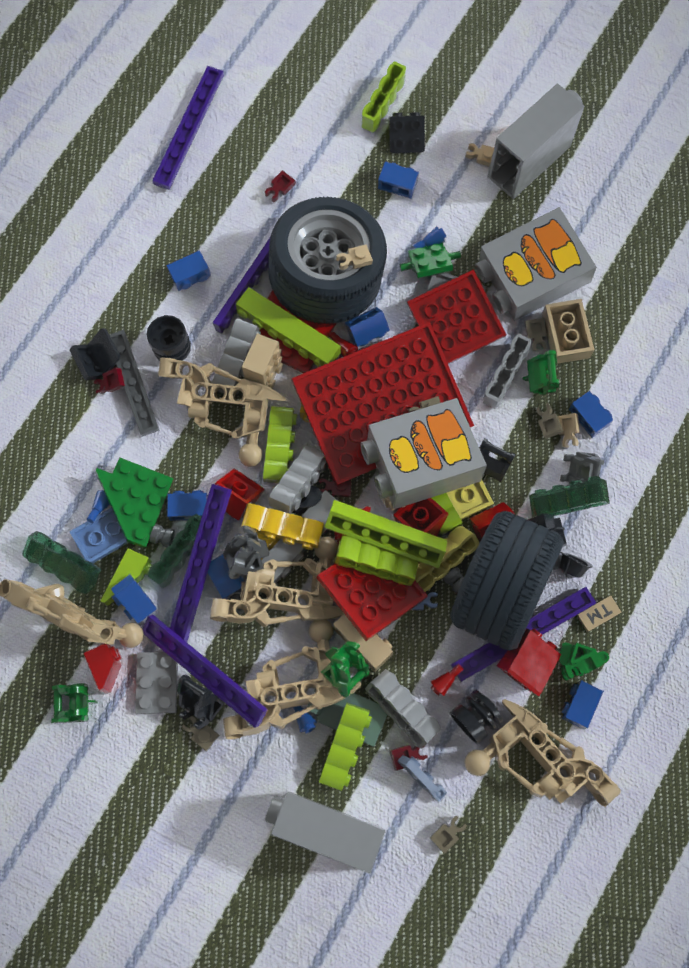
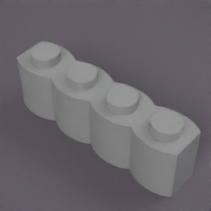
M240 319L235 320L218 368L229 372V374L241 379V377H244L242 365L256 335H261L258 326ZM215 373L212 380L213 384L236 386L239 383ZM219 389L217 391L218 393L224 394L223 389Z
M517 334L513 338L509 350L505 353L501 365L494 374L492 382L486 388L483 404L493 409L499 407L506 391L510 388L514 376L518 373L522 361L527 356L531 346L530 338L521 334Z
M309 445L302 449L298 458L294 460L289 470L281 478L279 484L272 490L269 496V506L289 514L299 508L301 499L309 494L312 484L318 481L322 470L325 471L328 467L321 450Z
M385 669L365 688L370 697L379 703L383 711L393 718L396 725L403 732L407 733L410 740L420 749L441 730L438 721L427 714L424 706L413 699L410 691L399 684L392 672Z

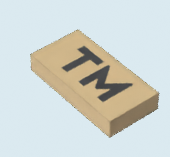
M609 596L581 612L577 617L586 632H589L620 614L621 610L612 596Z

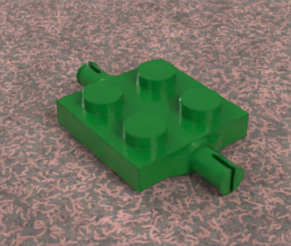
M443 243L409 250L408 257L410 262L400 264V270L402 272L412 269L416 273L417 278L452 271L453 264L451 260L461 258V252L449 253Z

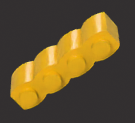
M251 503L247 505L241 525L242 527L244 525L256 530V533L264 534V537L267 539L275 540V538H280L289 545L299 543L308 550L319 547L324 529L323 522Z

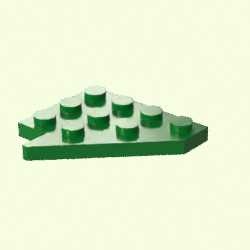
M119 457L113 474L96 468L95 473L126 541L146 548L174 478Z

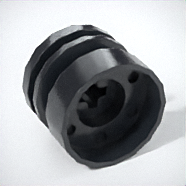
M164 315L157 317L150 323L146 336L154 355L159 361L161 357L181 361L187 358L191 351V341L184 324L179 318Z
M475 689L471 692L474 700L469 696L465 698L469 706L468 708L459 703L449 713L462 731L474 743L479 745L488 736L484 726L486 725L490 729L495 730L497 727L494 722L500 725L504 722V719L495 704L487 696Z

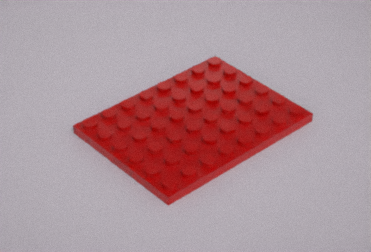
M430 322L291 378L336 485L377 468L375 463L366 464L360 445L361 442L367 441L370 424L410 413L408 410L412 407L421 408L419 403L437 396L441 403L457 398L470 428L474 426Z

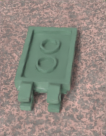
M355 693L320 710L315 708L309 711L317 715L318 723L337 731L347 702L370 710L369 716L372 719L369 727H364L362 735L365 736L364 743L373 747L387 717V714L378 703Z

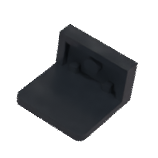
M410 112V116H403V113H392V116L388 117L390 152H424L425 116H420V112Z
M101 328L88 345H73L69 349L85 381L103 379L102 374L110 371L120 360V354L105 328Z

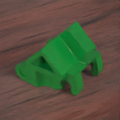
M549 350L544 354L527 360L528 375L522 379L529 382L530 392L546 395L547 393H556V389L560 388L556 375V351Z
M347 641L340 649L335 647L329 649L325 655L331 662L321 671L324 677L335 688H338L339 694L345 698L350 695V691L355 685L370 673L369 664L365 663L361 653L356 652L360 645L352 641ZM353 666L357 668V673L351 678L349 668Z
M564 642L560 650L561 656L559 661L562 665L560 672L564 681L572 679L574 675L581 677L609 661V654L607 652L601 651L597 653L596 649L579 643L570 644Z
M78 683L52 686V691H54V718L51 719V723L88 722V704H98V701L88 700L87 684ZM62 695L69 697V710L62 711Z

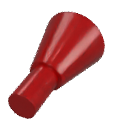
M335 332L329 335L335 343L341 346V355L343 357L358 351L357 346L340 338Z
M458 663L450 672L432 680L431 689L438 696L440 694L445 696L455 677L464 668Z

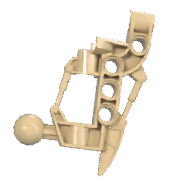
M161 357L158 377L182 379L177 404L188 406L189 418H194V422L201 428L223 432L231 435L234 439L247 437L246 444L239 450V459L247 467L258 465L262 459V450L257 445L259 432L265 431L268 399L286 401V398L270 387L237 378L211 363L199 367L186 361ZM185 366H189V373L187 375H183L182 372ZM215 372L239 383L236 386L213 384L209 377ZM204 386L206 392L203 396H199L198 391ZM223 389L224 396L219 399L217 391ZM238 391H242L243 397L237 401L235 394ZM212 402L244 405L243 426L232 432L209 423L210 404Z
M322 537L319 547L314 548L315 555L320 559L319 562H315L310 558H307L304 562L276 561L272 559L263 564L264 569L256 572L248 571L246 582L242 581L241 601L213 598L210 619L238 624L250 623L256 620L263 627H267L269 624L282 623L289 620L317 621L342 616L344 613L339 607H332L333 599L316 579L318 574L331 566V560L337 554L338 543L331 537ZM303 566L312 575L311 592L275 586L274 575L277 567ZM258 593H265L267 599H261ZM278 596H284L287 602H281ZM298 598L303 599L306 605L299 604ZM236 609L244 610L245 615H238ZM275 609L295 612L298 615L270 618L266 610Z
M4 579L0 583V596L11 602L12 605L38 614L62 630L77 634L86 641L113 645L115 639H118L123 646L134 648L143 640L144 633L138 624L127 623L120 628L115 621L95 619L94 616L85 612V608L65 598L64 586L60 584L34 589L22 582Z
M328 620L313 621L309 626V636L313 641L317 642L318 648L305 646L302 648V652L289 657L286 656L276 661L269 660L262 667L263 672L256 673L257 680L246 681L247 692L268 710L260 726L256 728L250 727L249 723L240 715L223 718L226 739L232 740L259 734L270 726L283 729L286 724L300 718L301 715L315 708L320 710L323 707L345 699V697L339 694L338 688H335L321 673L331 662L325 655L330 649L329 640L333 635L334 629ZM302 655L317 663L319 674L317 679L284 685L279 684L277 666L290 662V660ZM361 682L355 685L350 691V695L361 687ZM310 688L316 689L313 695H307L306 691ZM289 692L296 693L292 699H287L286 695ZM269 696L276 697V699L273 702H266V699ZM311 704L310 707L284 719L279 716L280 709Z
M505 699L502 701V704L514 718L489 739L490 744L486 748L470 751L464 761L465 767L470 774L482 776L488 772L490 760L495 757L499 768L507 770L516 777L521 784L529 789L531 795L540 798L545 795L548 800L555 797L560 804L568 797H571L583 785L591 792L596 801L604 807L621 793L617 784L606 775L602 768L594 762L585 759L582 747H576L564 738H560L548 730L547 725L533 713ZM547 734L573 752L572 757L567 759ZM532 737L538 738L540 744H534ZM519 741L523 743L547 772L534 785L509 767L508 751ZM546 753H550L553 756V761H549L546 758ZM560 769H564L567 772L568 776L566 778L560 774ZM589 772L596 776V781L590 779Z

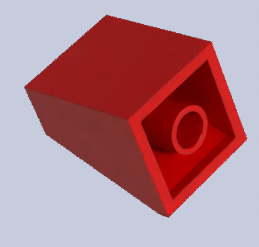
M526 628L518 647L508 650L496 666L524 689L539 697L561 654L556 651L558 647L549 640L545 642L541 639L543 635L536 629L532 628L530 630Z

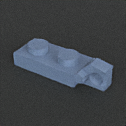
M401 756L398 760L400 765L436 801L440 802L447 794L444 787L440 784H434L432 782L434 778L427 771L423 772L419 768L421 764L414 757Z

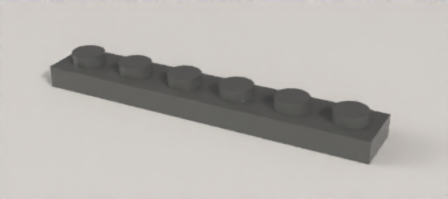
M125 330L109 334L120 354V360L116 365L117 368L122 370L124 388L140 435L143 437L160 431Z

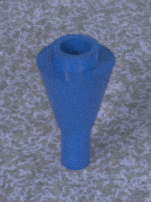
M436 226L422 241L413 246L416 249L445 243L446 234L442 228L439 229Z
M103 490L96 492L92 511L86 519L90 523H94L98 514L110 505Z
M302 706L293 707L295 713L304 710ZM308 712L296 719L300 733L305 732L307 734L316 728L317 721Z

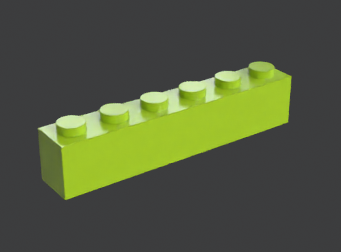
M248 287L236 303L239 316L253 321L252 323L258 326L259 329L263 328L268 331L271 337L279 338L288 348L292 349L293 347L302 357L310 358L317 367L335 361L341 353L340 345L250 287Z
M336 500L333 501L325 524V528L437 568H439L446 552L447 540Z

